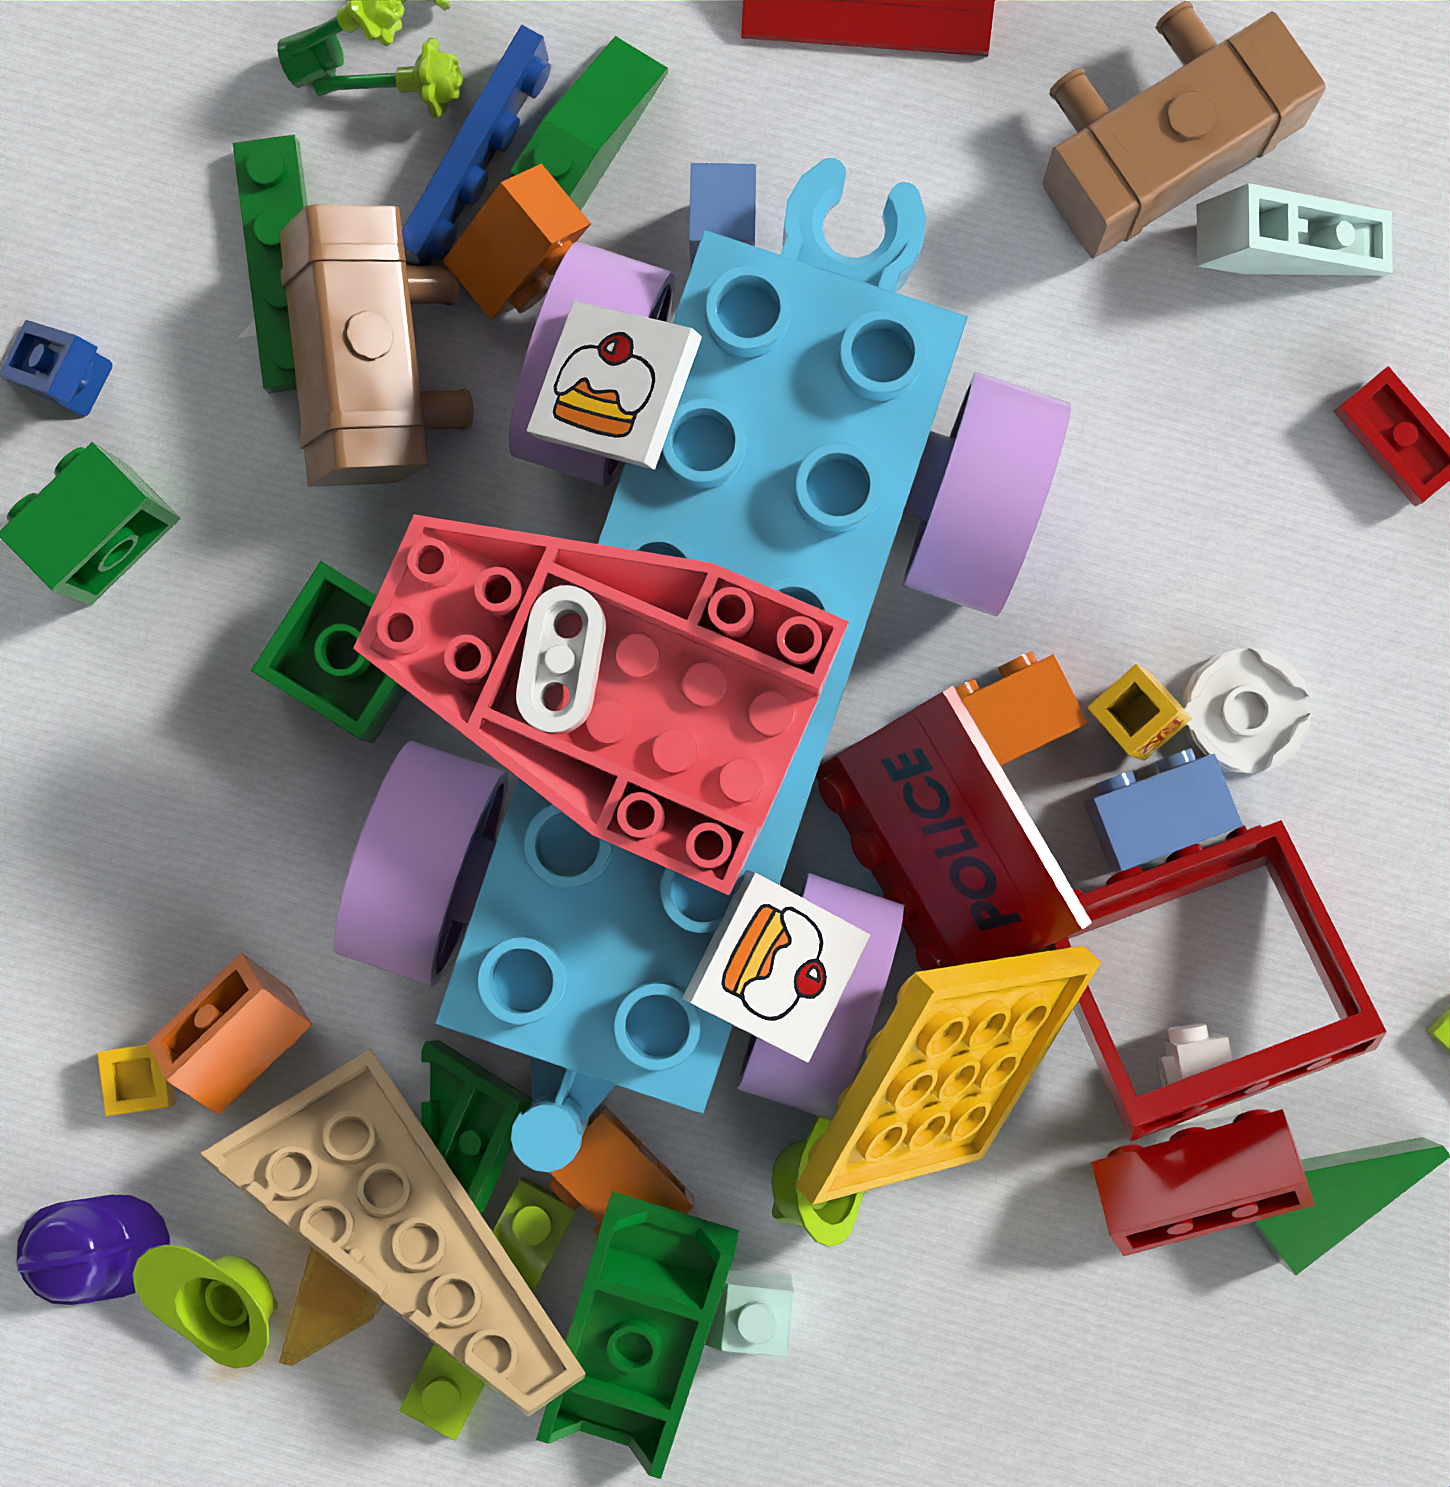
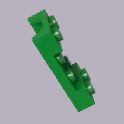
M612 1191L565 1342L585 1371V1377L546 1405L536 1437L537 1441L549 1444L581 1431L629 1446L648 1476L658 1479L662 1478L734 1258L739 1230Z

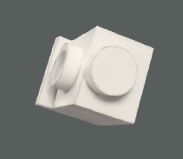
M1205 1023L1169 1028V1039L1164 1040L1166 1056L1158 1058L1161 1085L1164 1087L1231 1062L1232 1055L1229 1038L1214 1031L1208 1032ZM1240 1101L1179 1123L1177 1126L1238 1116L1242 1114Z

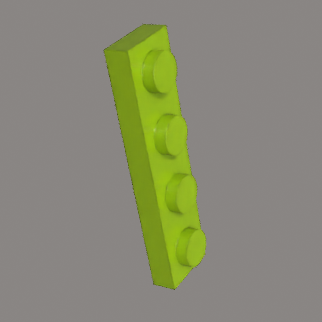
M522 1176L493 1230V1234L533 1293L576 1210L569 1208L552 1191ZM434 1343L399 1411L456 1441L485 1383Z

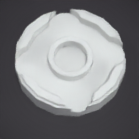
M1239 648L1213 656L1193 673L1183 692L1182 707L1193 718L1184 726L1188 742L1201 757L1215 753L1221 770L1225 772L1254 774L1280 766L1299 750L1310 729L1311 713H1308L1309 703L1307 697L1309 694L1305 681L1287 660L1268 650Z

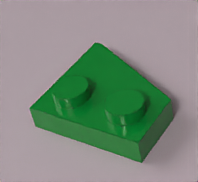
M426 1041L421 1050V1062H430V1100L421 1102V1125L481 1214L486 1208L512 1149V1126L521 1111L525 1113L533 1099L442 1041Z

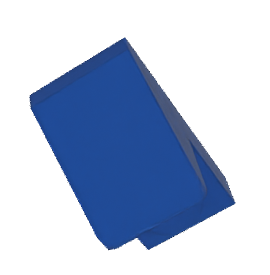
M25 320L0 370V377L81 416H87L112 369V362L96 353L97 346L75 334Z

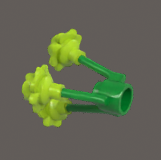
M347 0L346 5L337 9L336 17L318 26L279 39L277 44V52L282 69L288 80L297 88L312 83L316 94L320 97L337 90L397 87L400 93L417 92L420 99L427 104L432 118H440L441 114L446 113L447 102L460 98L459 89L463 84L464 78L458 66L459 60L455 54L441 52L437 38H429L427 42L422 43V54L416 60L415 66L398 67L396 73L336 76V68L344 64L343 50L336 34L343 30L347 33H352L361 28L368 40L378 39L382 45L388 46L393 42L395 32L402 29L400 18L405 11L402 3L408 0ZM434 0L437 6L444 11L450 9L448 0Z

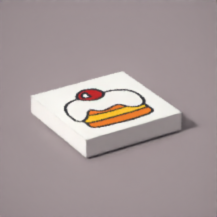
M573 300L527 432L538 439L655 470L702 336L690 327Z
M746 870L744 880L736 895L734 893L724 913L725 915L715 931L682 999L809 1063L871 935L756 872Z

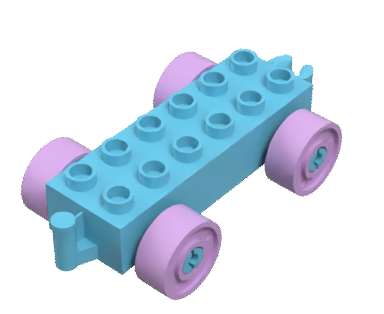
M826 158L803 174L794 187L786 205L781 254L704 230L673 324L690 327L702 336L655 470L625 462L598 542L600 545L711 562L849 621L819 701L765 824L730 895L591 835L520 778L517 780L498 839L495 841L507 795L508 773L415 741L407 742L394 759L364 824L339 905L334 933L335 952L340 956L430 986H435L443 976L465 926L468 925L435 1024L530 1056L533 1103L525 1113L521 1111L512 1126L511 1142L516 1156L524 1165L534 1171L552 1172L559 1170L574 1159L581 1147L582 1135L588 1126L589 1116L615 1085L701 1114L704 1113L733 1025L683 1000L682 997L715 931L721 923L734 893L736 895L742 884L745 871L756 872L780 885L902 514L921 519L902 585L996 617L1003 609L1026 557L1061 454L1070 418L1071 403L974 372L950 436L930 431L968 316L896 293L905 285L919 259L926 226V214L919 190L909 182L896 184L887 197L882 214L885 233L880 246L869 255L858 258L845 257L835 252L826 242L822 229L823 221L828 212L839 204L843 195L846 169L843 163L836 158ZM576 241L569 248L548 289L523 363L510 422L509 451L511 456L603 487H607L612 482L622 461L538 439L527 432V428L573 300L668 322L675 287V275L673 272L580 241ZM807 873L798 896L867 932L871 936L809 1063L751 1034L739 1074L737 1089L832 1121L838 1110L836 1106L837 1100L841 1093L853 1083L871 1034L895 955L903 920L904 906L903 904Z

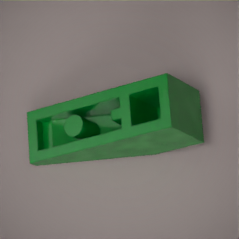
M615 36L544 117L511 169V177L542 163L581 211L668 74V67Z
M1420 1137L1301 1159L1315 1206L1249 1224L1276 1260L1294 1275H1298L1450 1158V1154L1443 1145Z

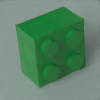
M91 442L85 449L79 447L64 456L55 467L54 475L56 477L38 494L31 493L20 499L7 514L9 522L0 530V538L50 590L90 606L181 519L128 464L94 442Z
M320 561L250 671L356 738L374 744L407 690L353 649L377 595Z

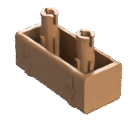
M1184 1L1174 6L1158 20L1155 29L1164 37L1183 67L1113 111L1109 110L1087 78L1083 68L1070 71L1051 87L1050 97L1056 101L1077 133L1052 148L1043 179V187L1092 259L1121 241L1127 242L1141 233L1143 227L1255 157H1263L1274 150L1279 142L1306 125L1325 92V83L1274 11L1269 12L1225 41L1217 44L1193 10V5L1190 1Z
M308 205L279 232L283 269L280 271L282 288L286 290L301 421L299 441L300 449H304L308 486L400 482L429 466L425 429L459 428L464 430L470 428L473 422V400L467 389H459L457 391L420 390L411 304L453 305V303L457 302L459 296V280L446 265H406L400 208L397 206Z

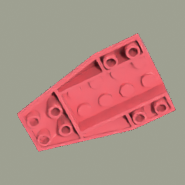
M414 514L353 649L591 835L730 895L765 824L819 701L849 621L711 562ZM565 585L575 586L593 596L601 606L606 619V632L594 701L589 716L578 728L564 734H549L531 726L521 715L516 701L518 678L530 612L534 603L549 589ZM568 613L562 616L557 625L560 637L570 639L577 636L582 629V619L580 615L575 613ZM559 684L547 690L545 704L550 711H559L566 707L570 698L567 687Z

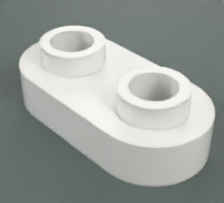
M565 585L549 589L536 600L530 612L516 690V701L523 718L531 726L549 734H564L575 730L584 723L593 706L606 632V619L599 603L593 596L581 588ZM568 613L580 615L582 619L580 633L570 639L560 637L557 631L560 618ZM554 685L566 686L570 694L568 704L562 710L550 711L545 704L547 690Z

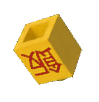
M1138 664L1133 665L1087 707L1129 756L1143 761L1147 760L1193 719L1150 671Z

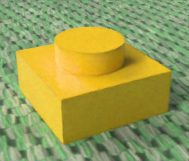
M148 1044L97 1052L105 1116L167 1108L176 1104L174 1086L166 1081Z

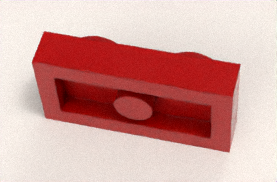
M1389 366L1379 372L1333 411L1415 507L1425 502L1450 481V437Z

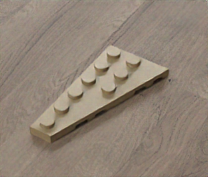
M372 1049L362 1053L200 1153L205 1163L527 1417L534 1414L585 1377V1371Z

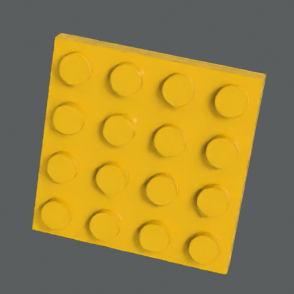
M1077 946L915 972L900 987L896 997L898 1003L885 1027L868 1044L866 1049L867 1059L854 1082L839 1096L836 1104L838 1110L826 1132L811 1146L808 1152L809 1162L795 1186L814 1205L981 1160L1094 976L1101 961L1084 946Z

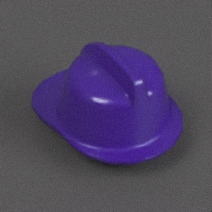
M111 1194L58 1202L41 1208L25 1223L18 1238L17 1270L35 1295L52 1304L75 1305L121 1298L136 1293L133 1271L137 1259L150 1248L170 1245V1235L165 1220L150 1203L133 1195Z

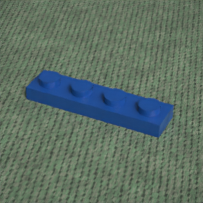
M522 24L402 229L406 261L412 265H430L434 257L441 260L448 253L457 235L458 227L454 223L465 204L473 206L478 201L488 181L489 173L486 171V168L497 150L504 152L510 146L519 128L520 118L517 117V114L528 96L533 99L536 98L547 82L551 64L548 63L549 58L544 37Z

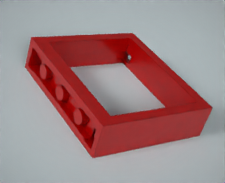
M1282 820L1264 827L1258 825L1248 830L1243 825L1231 831L1225 837L1226 841L1205 849L1200 844L1188 846L1170 854L1166 858L1165 864L1144 872L1141 867H1132L1118 872L1106 881V886L1085 894L1080 889H1074L1075 895L1092 923L1082 930L1046 946L1048 951L1071 948L1068 940L1070 938L1266 866L1340 1018L1339 1021L1137 1096L1089 985H1087L1073 1010L1130 1142L1376 1050L1387 1032Z

